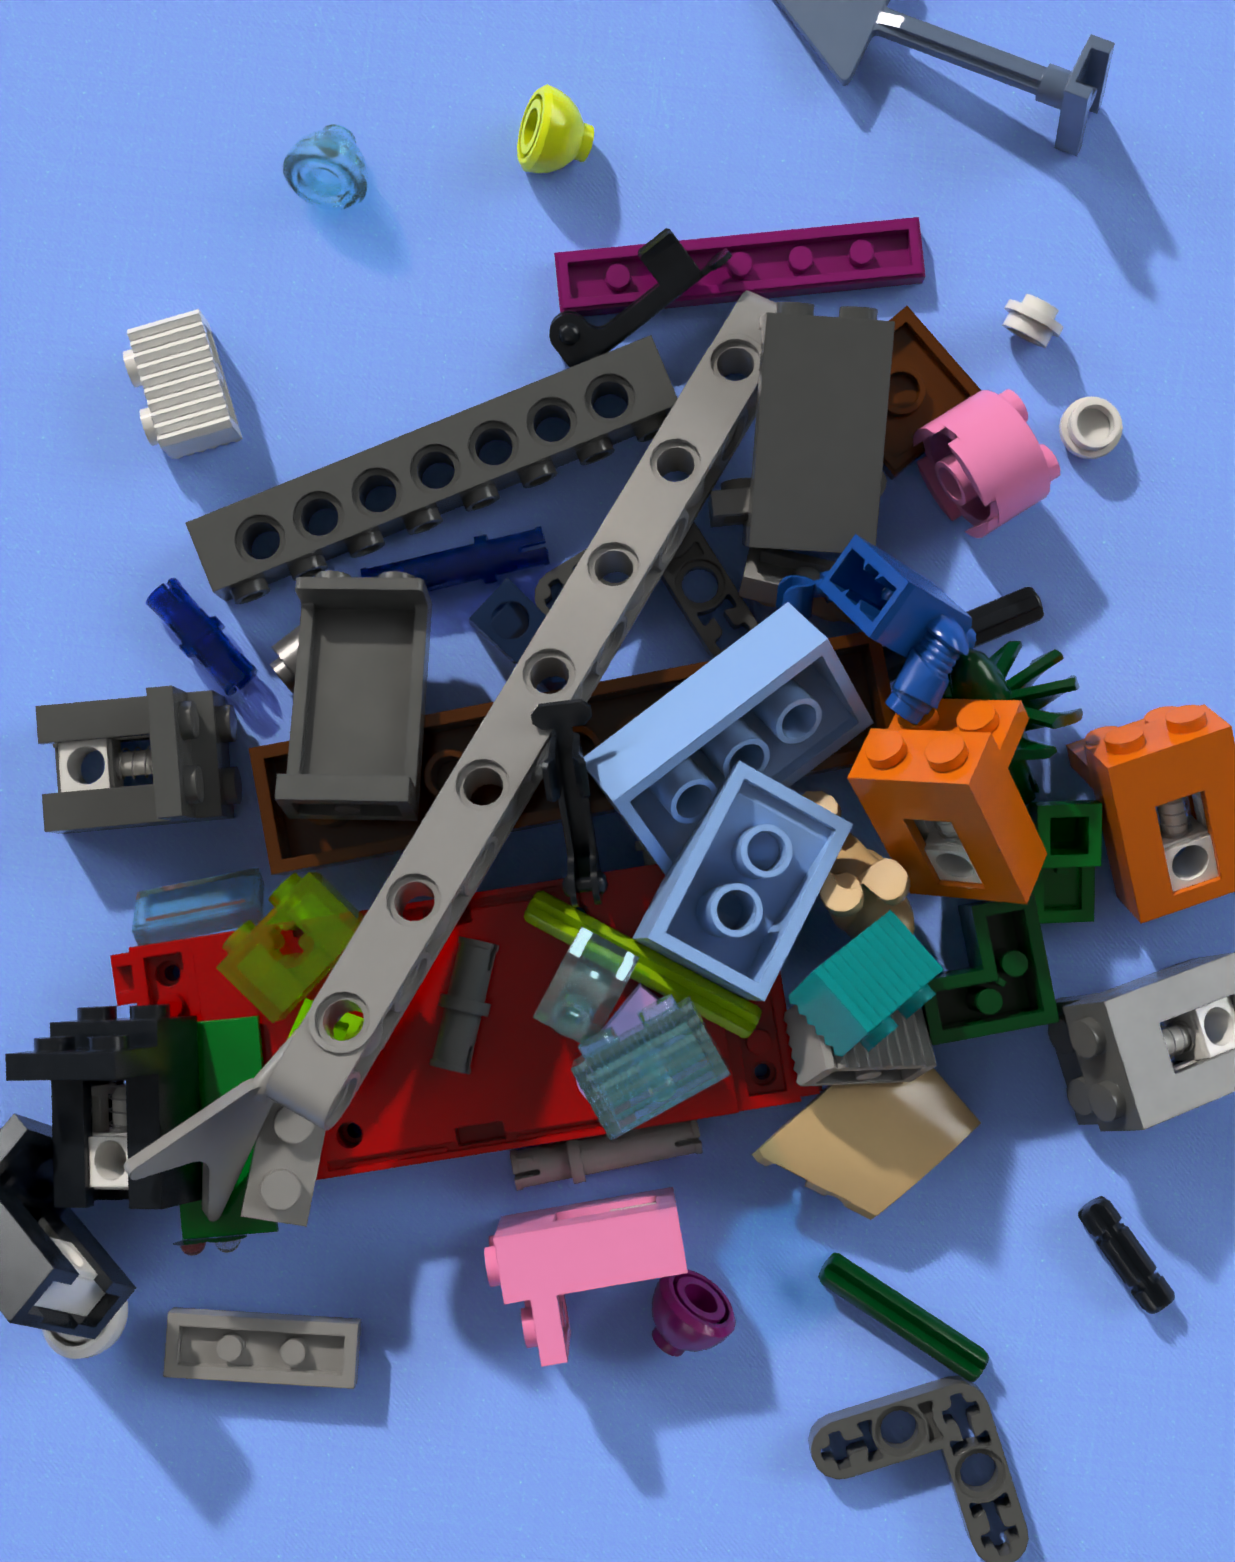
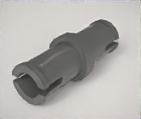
M459 936V945L448 993L440 994L438 1006L444 1007L433 1057L430 1058L429 1065L470 1074V1065L481 1017H488L491 1004L485 1003L499 945Z

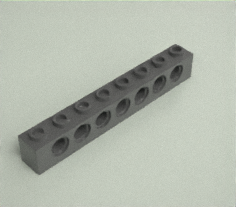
M650 335L205 514L185 524L213 593L225 602L234 599L235 604L248 603L270 592L268 584L290 575L293 581H296L297 577H313L316 573L325 571L328 568L326 561L349 552L351 558H357L373 553L385 545L383 538L404 529H407L409 535L430 530L443 521L441 514L464 506L468 512L489 506L500 499L498 491L518 483H522L523 488H532L548 482L557 476L556 468L579 459L581 465L598 462L614 453L613 445L634 436H636L638 442L652 440L676 402L677 396L654 340ZM608 394L617 395L625 401L627 408L618 417L604 418L593 409L596 400ZM557 417L566 421L570 426V430L561 440L549 442L541 439L536 434L538 425L547 418ZM492 440L505 441L513 448L512 453L502 464H486L479 459L480 450L486 443ZM435 463H446L455 469L454 476L448 485L433 489L422 483L423 474L429 466ZM378 486L394 488L396 490V499L389 509L383 512H372L366 509V498L371 490ZM321 509H333L338 512L337 525L330 533L322 536L310 534L309 521L314 513ZM270 531L279 534L280 544L275 554L266 559L253 558L252 545L260 534Z

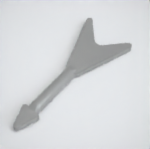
M297 1029L254 1078L242 1082L125 1161L123 1168L130 1179L138 1180L192 1162H203L202 1211L210 1221L218 1220L274 1101L268 1098L265 1093L270 1075Z

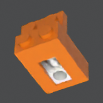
M941 699L938 708H932L928 715H924L918 725L910 723L895 713L888 729H870L847 779L890 858L897 861L908 873L911 885L910 894L1018 904L1028 903L1047 856V851L1008 769L1029 720L1021 700Z
M1205 704L1200 706H1164L1149 711L1143 719L1120 727L1104 726L1094 729L1084 739L1066 745L1070 766L1093 789L1095 800L1102 803V832L1116 896L1140 924L1235 892V741L1232 726ZM1186 847L1185 850L1179 856L1175 857V855L1181 849Z

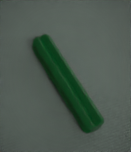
M840 1253L831 1254L825 1261L818 1276L823 1286L967 1381L974 1382L980 1377L989 1361V1355L984 1348Z

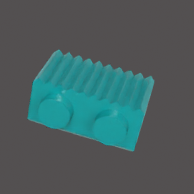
M890 909L884 916L813 970L788 995L790 1004L797 1005L798 1013L806 1016L807 1024L815 1026L817 1035L824 1036L825 1045L833 1047L834 1055L843 1057L859 1042L869 1052L899 1026L891 1018L893 1013L898 1010L907 1020L936 995L928 983L944 969Z

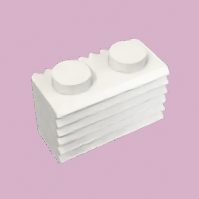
M199 309L127 330L132 349L123 351V359L133 386L135 388L143 386L148 408L141 409L139 413L145 435L151 446L159 444L160 448L171 459H180L183 456H190L195 452H204L207 449H215L219 445H227L230 442H238L243 439L210 324Z

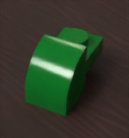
M1098 800L1029 803L1027 806L1028 813L1047 851V856L1031 893L1035 895L1040 924L1094 922L1095 866H1101L1102 803Z

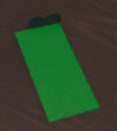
M259 1016L197 1022L200 1111L242 1082L254 1078L264 1067ZM253 1148L218 1220L210 1221L202 1211V1200L179 1205L182 1241L175 1242L173 1245L180 1246L185 1254L190 1256L200 1254L204 1250L206 1242L215 1243L218 1250L230 1253L239 1247L241 1239L247 1237L245 1234L279 1231L278 1222L241 1217V1208ZM201 1162V1176L203 1174V1162Z

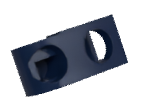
M507 577L469 618V624L485 639H488L513 664H517L546 615ZM554 676L542 680L539 685L548 692L562 689L567 684V681L564 678Z

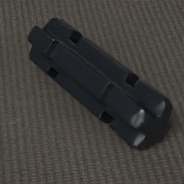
M1099 1196L1086 1203L1078 1211V1218L1090 1234L1094 1237H1099L1096 1241L1097 1245L1123 1282L1127 1283L1129 1287L1133 1286L1131 1293L1142 1309L1146 1310L1149 1314H1155L1171 1304L1175 1299L1174 1291L1163 1276H1160L1158 1272L1154 1273L1157 1267L1129 1227L1125 1226L1124 1223H1119L1122 1217L1111 1201L1103 1196Z

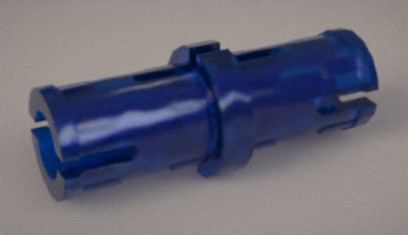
M177 578L168 580L167 585L170 587L169 589H167L168 587L164 583L157 587L147 598L146 605L164 621L181 641L182 644L179 645V649L188 658L195 657L222 687L227 696L236 693L237 689L235 686L239 690L244 688L256 676L258 669L248 661L223 633L222 630L225 629V625L217 616L209 617L183 588Z

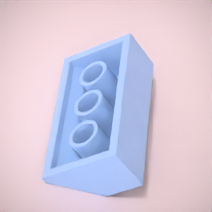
M787 602L583 758L586 762L587 772L666 875L737 761L747 764L789 788L874 722L828 638Z

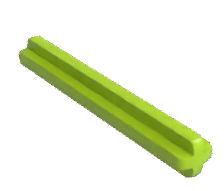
M537 891L525 910L524 919L527 923L741 1038H748L760 1020L762 1011L757 1005L696 974L545 891Z

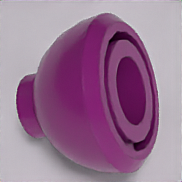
M688 1270V1273L659 1279L652 1297V1317L656 1325L652 1330V1338L663 1352L678 1357L685 1351L698 1352L708 1350L722 1343L734 1331L736 1321L732 1306L723 1291L711 1280L692 1270Z

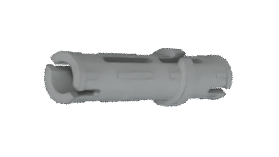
M697 1120L559 1141L519 1150L511 1149L510 1159L518 1191L523 1190L525 1187L573 1178L574 1184L586 1182L585 1175L694 1153L702 1154L703 1149L701 1140H699L700 1132Z

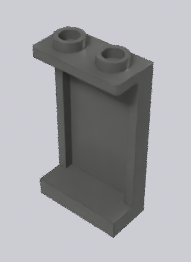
M776 302L775 313L766 312L759 317L758 330H762L749 514L748 520H743L742 545L755 548L842 553L853 536L857 534L876 546L895 321L877 320L878 309L842 306L839 307V317L814 316V304Z
M332 570L318 572L315 574V577H297L295 592L301 602V616L287 773L277 774L275 800L289 819L418 821L432 601L425 581L400 571L383 572L378 578L351 577L344 572Z

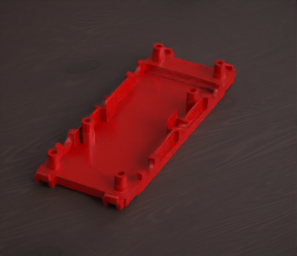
M657 864L602 872L608 880V888L603 894L602 904L595 905L592 891L580 893L579 907L587 915L633 938L658 887L665 877V874ZM563 879L475 892L349 1106L338 1122L331 1129L325 1131L316 1180L802 1102L801 1097L820 1094L823 1089L822 1086H800L796 1083L798 1073L793 1070L795 1061L791 1058L793 1049L788 1045L790 1036L786 1033L787 1023L783 1021L787 1008L780 971L765 1002L748 1000L757 1005L762 1011L756 1028L748 1038H741L648 988L690 1022L692 1030L676 1049L661 1038L633 1072V1085L628 1095L619 1103L603 1106L586 1100L579 1091L576 1082L578 1061L586 1048L639 982L525 921V910L537 891H545L571 905L570 897H567L562 889ZM434 899L407 903L403 911V919L419 921L427 917L435 904ZM368 910L129 947L128 953L110 955L117 1006L137 1003V1005L170 1004V1016H197V1022L259 1016L263 1062L265 1066L286 1042L305 998L313 1001ZM459 936L499 945L485 1003L491 1004L488 1017H481L470 1065V1074L429 1065L430 1058L433 1057L444 1007L438 1006L440 994L448 993L459 945ZM175 966L180 970L178 979L173 974ZM350 1011V1012H348V1013H351V1014H353V1015H356V1016H359V1017L364 1018V1017H363V1013H361V1012H358V1011ZM759 1064L767 1065V1072L763 1076L755 1075V1068ZM353 1123L357 1124L362 1131L361 1134L356 1133L353 1130Z

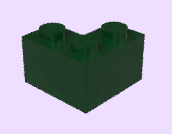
M1031 894L1027 904L985 900L958 905L969 967L940 972L928 983L936 995L922 1007L932 1046L1060 1022L1035 895Z

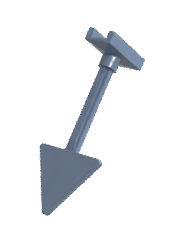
M776 0L837 81L843 86L850 84L871 39L874 36H880L1036 95V101L1061 110L1054 148L1076 157L1082 147L1088 113L1090 111L1097 114L1103 102L1115 43L1092 34L1088 38L1073 69L1070 71L1051 63L1048 67L1039 65L887 7L890 0Z

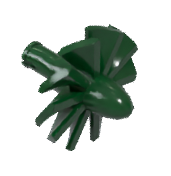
M1009 641L990 658L980 651L969 648L968 656L960 655L959 659L956 660L955 666L952 667L951 673L948 674L950 682L942 699L1022 701L1029 720L1008 769L1024 804L1028 805L1035 800V793H1039V787L1032 776L1027 760L1050 758L1057 753V749L1054 746L1028 739L1026 731L1044 727L1051 729L1061 728L1082 719V708L1064 712L1040 710L1061 695L1078 690L1080 686L1077 677L1071 675L1064 680L1033 686L1035 681L1046 670L1064 659L1063 654L1056 649L1032 660L1027 668L1006 680L1007 674L1022 648L1021 641Z

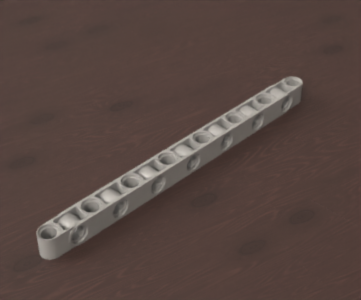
M748 290L736 302L270 1075L265 1092L266 1096L324 1130L331 1129L349 1106L543 778L542 762L548 758L550 738L556 735L555 729L541 730L533 725L531 720L532 710L540 703L582 699L588 702L755 419L762 330H758L759 317L766 312L775 313L776 302ZM738 373L747 378L732 381L726 379L725 376ZM675 471L684 472L689 475L688 478L677 482L663 478L666 474ZM614 572L624 573L630 577L625 583L618 586L605 585L600 581L604 576ZM557 676L567 681L565 687L556 693L545 694L536 689L537 685L548 677ZM493 784L503 789L500 797L489 805L480 806L470 801L475 790L483 785ZM417 896L434 898L435 904L427 917L419 921L403 919L404 908L411 899ZM350 1011L363 1013L364 1023L361 1031L355 1037L345 1041L335 1040L333 1029L341 1015Z

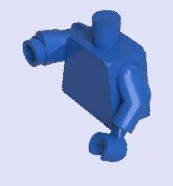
M857 534L853 536L832 568L828 571L820 572L818 580H812L811 578L799 575H789L784 577L778 585L777 610L789 602L806 619L812 617L813 598L824 597L826 603L834 602L869 638L907 658L892 685L893 691L885 703L895 713L915 725H918L924 715H928L932 708H938L950 682L948 674L951 673L956 660L959 659L960 655L968 656L969 648L973 649L975 646L976 633L971 628L973 618L933 583Z

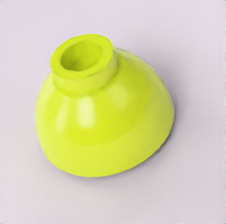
M548 84L542 86L531 96L519 129L517 158L522 169L526 172L537 174L550 173L562 169L573 160L584 162L592 148L594 127L583 122L578 107L564 92Z

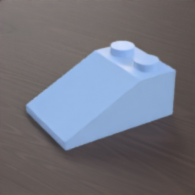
M737 761L663 878L632 939L745 1000L765 1002L853 824L747 764Z

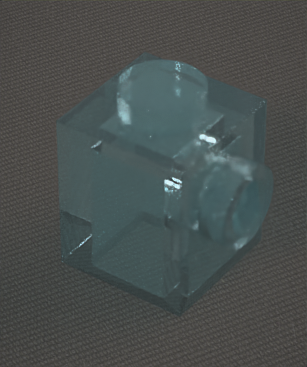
M581 926L533 1018L553 1028L558 1034L591 1048L620 998L639 957Z

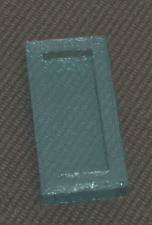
M251 868L137 892L132 933L137 946L179 940L263 923L265 884L260 869Z

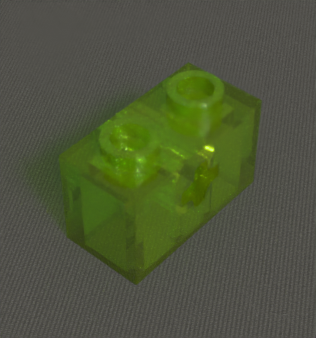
M296 872L290 875L269 897L268 901L274 908L256 926L251 920L246 921L222 946L228 955L216 968L272 1023L285 1019L334 968L364 918V915L319 872H308L303 878ZM300 928L305 933L300 937L298 944L304 952L302 955L299 953L283 955L279 950L286 941L280 932L282 929L290 931Z

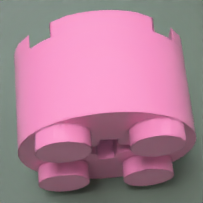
M1006 389L1000 394L989 390H981L919 428L913 436V447L922 441L924 444L926 456L918 460L917 465L928 490L951 521L963 516L973 525L965 533L974 538L986 536L1046 498L1050 491L1051 481L1060 476V466L1057 458L1047 446L1039 444L1034 433L1026 423L1028 421V412L1025 404L1010 389Z

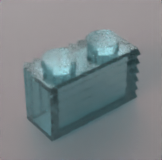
M672 994L664 996L637 1012L641 1023L618 1036L614 1028L609 1027L577 1046L582 1056L573 1061L572 1073L611 1141L731 1075L727 1062L690 997L676 1003Z

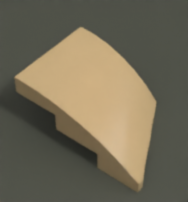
M933 1068L911 1082L828 1085L751 1155L758 1163L764 1166L776 1164L806 1180L805 1187L823 1196L831 1195L836 1197L846 1208L871 1220L937 1166L981 1122Z

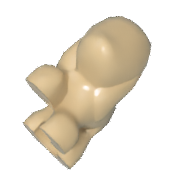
M806 791L802 795L841 817V807L831 795L823 791ZM849 832L819 892L820 898L835 925L845 931L851 939H854L891 909L910 932L914 934L913 909L906 897L911 887L908 873L897 861L884 858L874 850L867 849Z

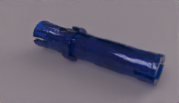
M536 526L535 529L490 540L487 534L475 536L473 544L370 568L363 567L360 569L361 577L378 578L381 573L388 571L405 572L413 575L415 578L423 579L429 592L483 579L485 584L498 582L497 575L540 565L547 566L551 565L546 547L522 552L524 548L546 544L542 526Z

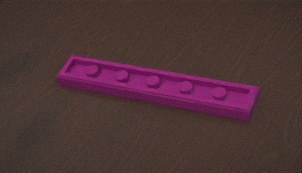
M919 217L679 240L700 270L707 265V262L725 248L728 249L732 257L720 268L708 273L664 309L737 302L746 290L769 299L922 284L926 276ZM645 244L554 253L560 313L575 311L583 317L617 314L658 282L638 255V250Z

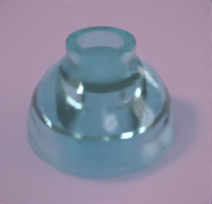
M336 124L327 125L322 130L314 131L301 137L290 148L283 162V174L288 185L299 197L311 205L327 210H345L357 206L366 196L369 182L367 163L356 144L355 136L343 126Z

